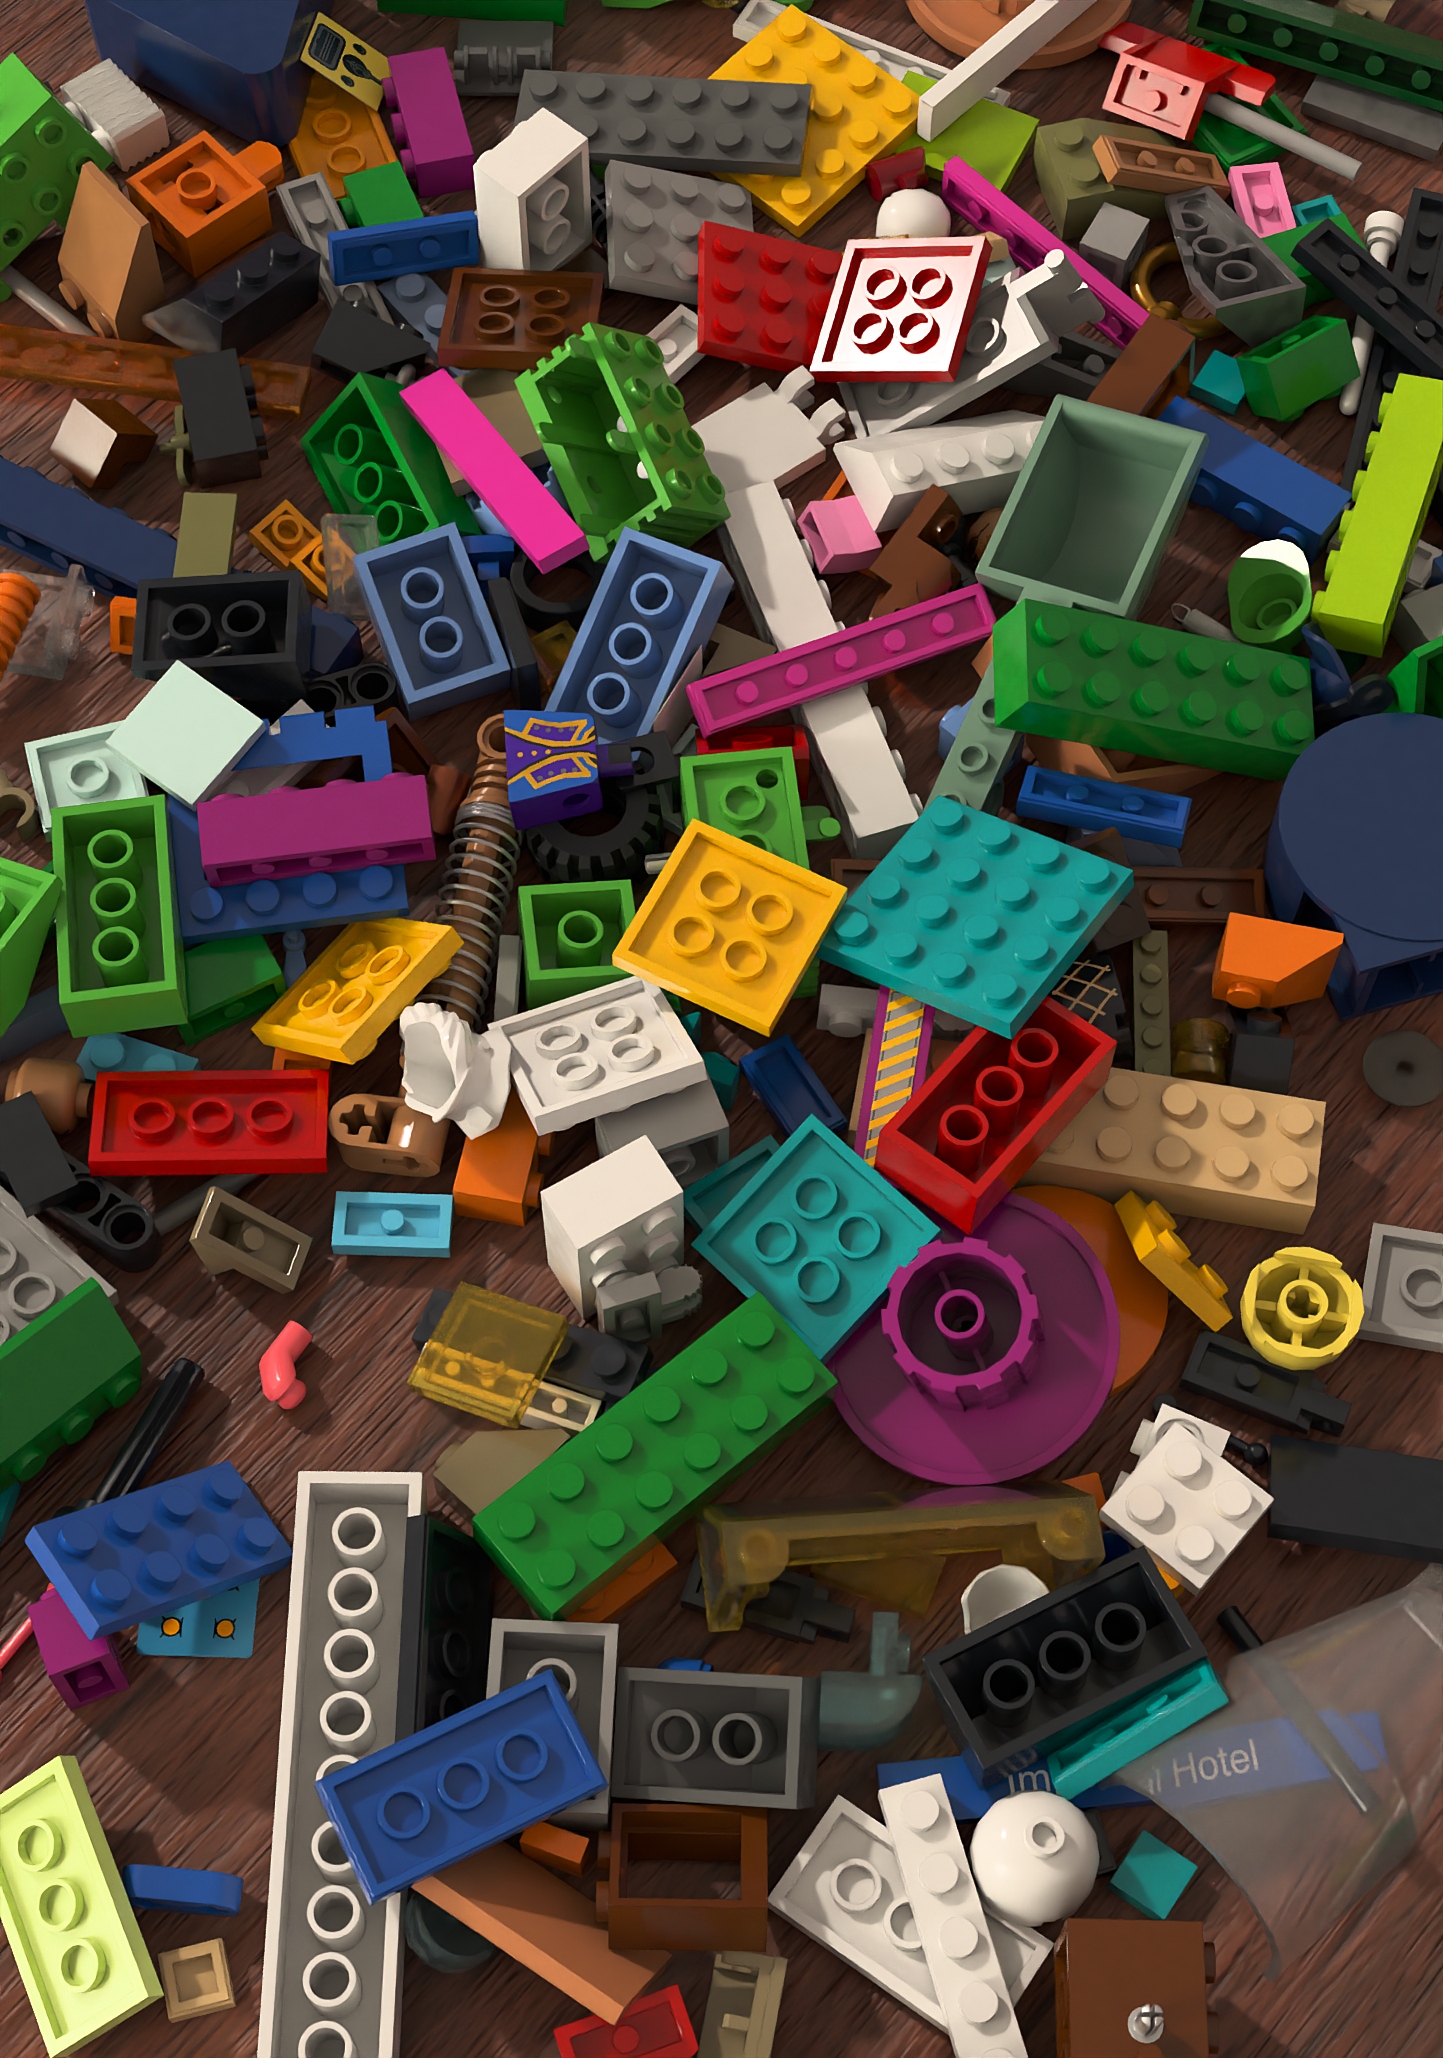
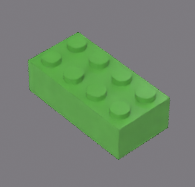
M165 795L51 808L54 875H57L63 882L55 908L59 1002L73 1038L187 1024L188 1009L183 939L181 936L170 811Z

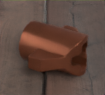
M436 764L431 765L426 780L434 836L453 832L457 811L460 804L467 798L473 780L471 776L463 772Z

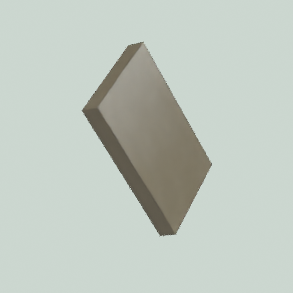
M480 368L454 378L453 380L529 469L550 462L514 382L519 377L518 373L510 372L506 369ZM436 445L456 497L474 491Z

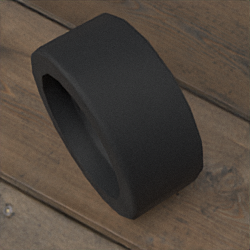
M521 548L512 562L510 584L526 626L543 635L565 637L578 634L608 564L594 563L589 550H586L558 566L579 570L591 579L592 585L586 594L576 600L563 603L550 602L535 596L531 592L530 582L541 571Z

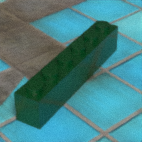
M1194 0L1185 31L1187 34L1443 112V41L1308 0Z

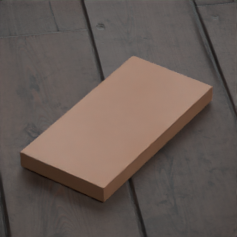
M505 1841L411 1886V1888L614 2026L662 1975L672 1957V1954L666 1950L609 1949L608 1922L596 1921V1903Z

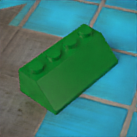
M360 371L299 441L356 555L455 522L460 536L483 535L463 496L456 497L434 441L404 406L399 392L404 390L405 386Z
M90 1277L0 1346V1494L18 1480L25 1482L34 1477L45 1465L48 1456L63 1444L71 1445L82 1439L91 1429L96 1418L112 1406L118 1408L126 1404L140 1387L141 1352L103 1288L93 1277Z

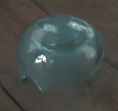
M415 1891L412 1895L404 1916L407 1944L422 1964L441 1973H462L479 1966L491 1956L496 1945L419 1892Z

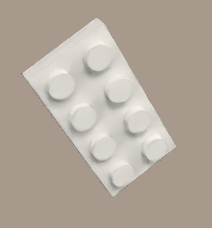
M838 1794L769 1895L768 1908L949 2035L888 1830L881 1823ZM978 1894L1014 2009L1052 1950L1054 1943L1031 1927L1002 1919L983 1903Z

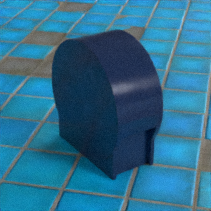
M1393 712L1364 716L1345 722L1318 737L1303 751L1289 771L1282 788L1262 855L1261 869H1264L1265 900L1270 914L1275 921L1344 933L1340 952L1326 986V991L1340 1022L1443 993V719L1423 714Z

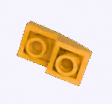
M287 499L249 531L247 539L282 571L300 570L306 589L325 601L354 576L353 556L355 555L327 528L320 533Z

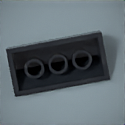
M1143 1545L923 1656L921 1661L948 1732L981 1791L1047 1757L1203 1660L1206 1661L1208 1652Z

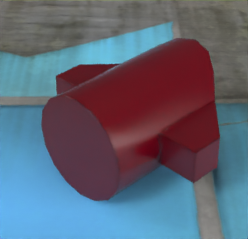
M918 146L866 164V186L876 202L884 201L892 193L902 189H919L930 185L928 173H926V158L923 147Z

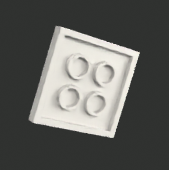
M632 976L487 1024L488 1030L498 1026L512 1045L510 1080L538 1136L553 1131H563L588 1119L609 1112L623 1111L633 1104L666 1093H676L689 1085L707 1080L704 1060L660 987L637 976Z

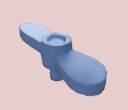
M303 929L286 931L282 938V946L286 952L283 976L287 989L307 969L303 955L306 950L307 941L302 933Z

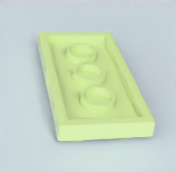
M59 1755L0 1794V1917L50 2058L69 2056L164 1996L75 1756Z

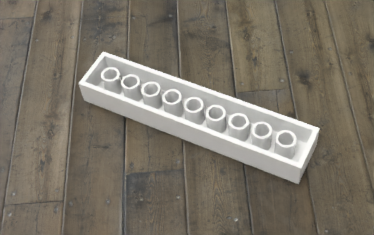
M298 1471L257 2058H399L408 1888L370 1907L314 1785L315 1781L395 1743L407 1517L427 1515L428 1495L422 1472Z

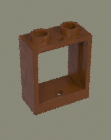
M1151 312L1087 399V402L1156 420L1176 395L1185 399L1192 389L1196 337L1191 335L1190 331L1180 322L1172 319L1164 320Z
M613 1803L612 1830H599L598 1870H610L609 1881H597L596 1921L608 1922L609 1949L766 1952L768 1917L767 1807ZM628 1859L740 1861V1900L627 1898Z

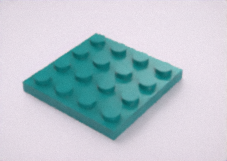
M938 795L842 906L831 928L820 944L815 957L1012 1040L1134 887L1133 870Z

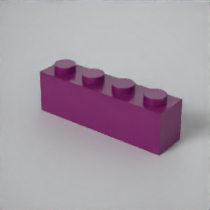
M396 772L376 781L357 783L349 779H340L327 783L325 787L304 790L292 786H283L272 789L268 794L244 797L240 794L227 793L218 795L211 801L197 803L202 866L211 888L253 883L258 880L309 876L317 872L333 873L365 869L372 865L388 866L436 860L430 799L425 775L413 776L406 772Z

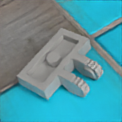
M685 1264V1266L678 1265L676 1269L670 1267L662 1270L657 1279L654 1271L641 1275L636 1272H625L610 1278L604 1286L596 1288L599 1332L638 1343H646L662 1338V1324L682 1319L686 1314L691 1316V1313L697 1312V1308H701L702 1275L698 1274V1269L695 1270L693 1266L688 1267Z

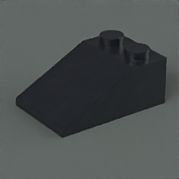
M289 570L138 580L131 665L133 677L158 682L170 667L179 660L228 696L252 701L308 698L313 607L301 571Z

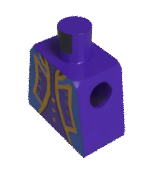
M504 710L508 797L515 830L527 829L598 811L603 807L601 778L634 775L631 743L599 744L594 716L588 713Z

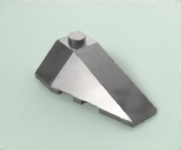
M1210 186L1165 196V208L1190 290L1215 318L1253 349L1301 323L1307 286Z

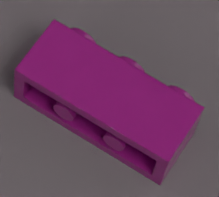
M439 47L388 56L389 77L381 79L384 99L387 108H396L397 113L391 114L396 144L405 143L406 149L400 150L402 167L407 180H415L419 199L475 189L474 153L445 48Z

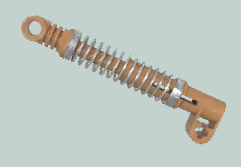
M504 713L488 718L480 726L477 733V744L480 753L474 781L471 786V794L469 798H466L460 804L453 829V837L456 840L449 844V851L452 855L445 860V866L448 868V871L442 875V882L445 886L438 890V897L442 901L434 906V912L438 917L431 921V923L436 924L442 920L448 924L447 926H452L464 941V944L451 957V964L448 969L439 977L430 980L423 988V991L419 992L420 995L414 998V1005L421 1000L420 1002L427 1004L436 1003L441 1006L443 1011L455 1012L461 1020L468 1022L472 1033H477L481 1029L482 1021L479 1017L485 1013L483 1001L488 997L489 989L487 985L492 981L491 969L496 963L494 954L499 950L498 938L503 932V925L501 923L506 919L507 911L505 907L510 901L508 892L513 888L514 880L512 877L516 874V861L520 858L519 846L523 843L525 835L524 829L515 830L509 805L506 752H503L506 751ZM459 843L466 848V852L456 854L454 846ZM515 850L514 857H512L511 854H509L508 852ZM502 854H504L510 861L504 864H500ZM457 859L462 862V868L453 869L451 861ZM512 865L511 872L509 873L504 867ZM499 869L505 873L506 877L497 879ZM453 874L459 878L458 883L449 884L447 877ZM508 880V886L505 887L501 882ZM495 885L500 887L503 892L494 894ZM449 889L456 893L455 898L446 900L443 897L444 891ZM505 895L504 902L502 903L498 897ZM493 900L499 907L490 910ZM446 905L452 908L451 915H442L440 907ZM501 911V917L498 918L494 913ZM489 915L491 918L495 920V922L486 925ZM498 926L497 933L495 934L490 928ZM485 931H486L489 935H491L492 938H489L486 934H484ZM494 941V947L491 950V942ZM488 957H490L489 965H487ZM487 972V977H486V980L484 981V980H483V979H484V975H485V973ZM483 988V995L480 997V992ZM480 1004L479 1012L476 1013L477 1005ZM476 1020V1027L473 1029V1023ZM404 1041L401 1044L399 1065L403 1070L405 1065ZM401 1081L398 1097L351 1094L340 1099L329 1113L328 1128L343 1161L351 1168L395 1175L430 1177L440 1172L451 1119L444 1118L434 1123L431 1115L409 1107L404 1100L407 1090ZM390 1126V1132H389L387 1144H381V1143H379L378 1141H384V1142H385V1140H386V1135H387V1131H388V1127Z

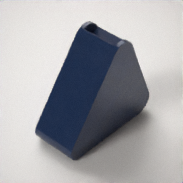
M84 0L96 50L102 62L110 58L113 64L116 63L118 69H121L125 75L252 144L256 141H264L280 147L289 143L297 136L306 105V98L312 83L311 78L315 72V69L301 61L300 57L318 12L329 18L334 0Z

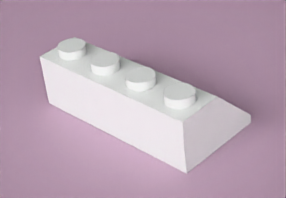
M1013 409L835 443L833 451L874 533L900 528L932 484L949 493L963 512L962 515L982 512L996 507H1005L1045 417Z

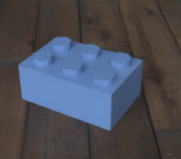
M455 522L353 556L354 577L388 667L395 675L397 691L409 722L510 687L511 668Z

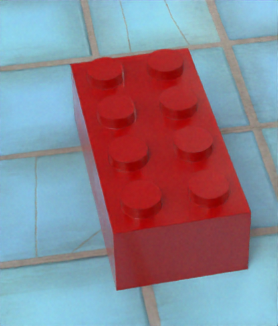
M1049 996L1045 997L1012 1040L977 1025L880 1130L874 1169L962 1231L971 1235L1106 1083L1117 1041Z

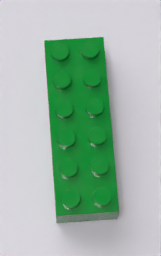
M1027 598L1023 599L992 625L995 727L1277 782L1288 776L1297 758L1315 741L1309 658Z
M758 1291L472 1518L473 1538L541 1620L564 1621L832 1403L839 1381Z

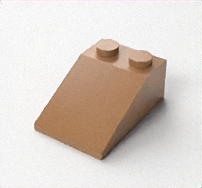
M89 161L82 165L58 256V263L63 281L59 283V288L71 308L74 310L81 308L85 312L92 329L103 341L109 338L121 353L124 354L157 334V332L142 324V315L167 298L150 222L92 161Z

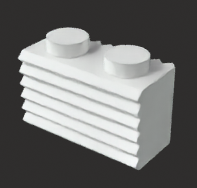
M110 58L60 86L64 105L115 159L113 162L122 171L128 172L130 166L136 167L138 161L144 162L146 157H152L154 152L159 153L162 147L167 148L170 144L163 111L158 109L156 103H152L150 97L147 98L145 93L141 92L138 86H135L133 80L130 81L128 76L124 75L123 71L119 70L116 63L113 64Z

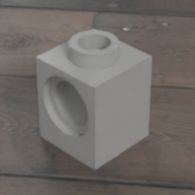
M1104 202L1080 241L1078 255L1122 291L1135 264L1144 254L1150 219L1137 215L1130 210Z

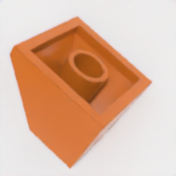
M1230 912L1213 967L1212 998L1225 1000L1235 1007L1244 1009L1255 1007L1271 1009L1321 998L1324 995L1340 952L1344 933Z

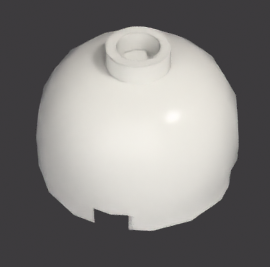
M1042 1789L1016 1791L994 1803L977 1823L967 1854L969 1868L971 1867L972 1876L978 1885L976 1890L983 1903L1002 1919L1026 1927L1042 1926L1044 1922H1054L1062 1917V1920L1073 1915L1093 1889L1100 1858L1096 1833L1084 1812L1064 1797Z

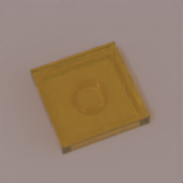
M461 1281L406 1383L413 1393L517 1429L570 1325L565 1316Z

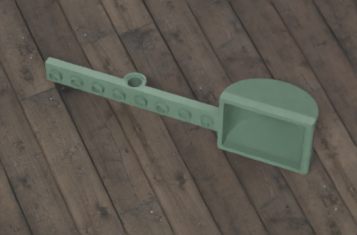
M1057 394L976 568L975 575L978 583L982 584L984 589L990 594L1016 602V605L1027 598L1136 622L1160 572L1190 499L1209 445L1208 434ZM993 656L922 813L938 795L997 817L1000 811L1005 790L1003 776L1023 732L995 727ZM850 972L854 980L879 989V983Z

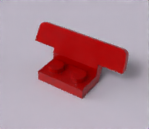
M1121 22L1115 28L1105 33L1097 45L1121 54L1102 108L1184 140L1192 141L1209 93L1216 94L1220 91L1257 106H1261L1274 93L1276 79L1269 73L1130 22Z

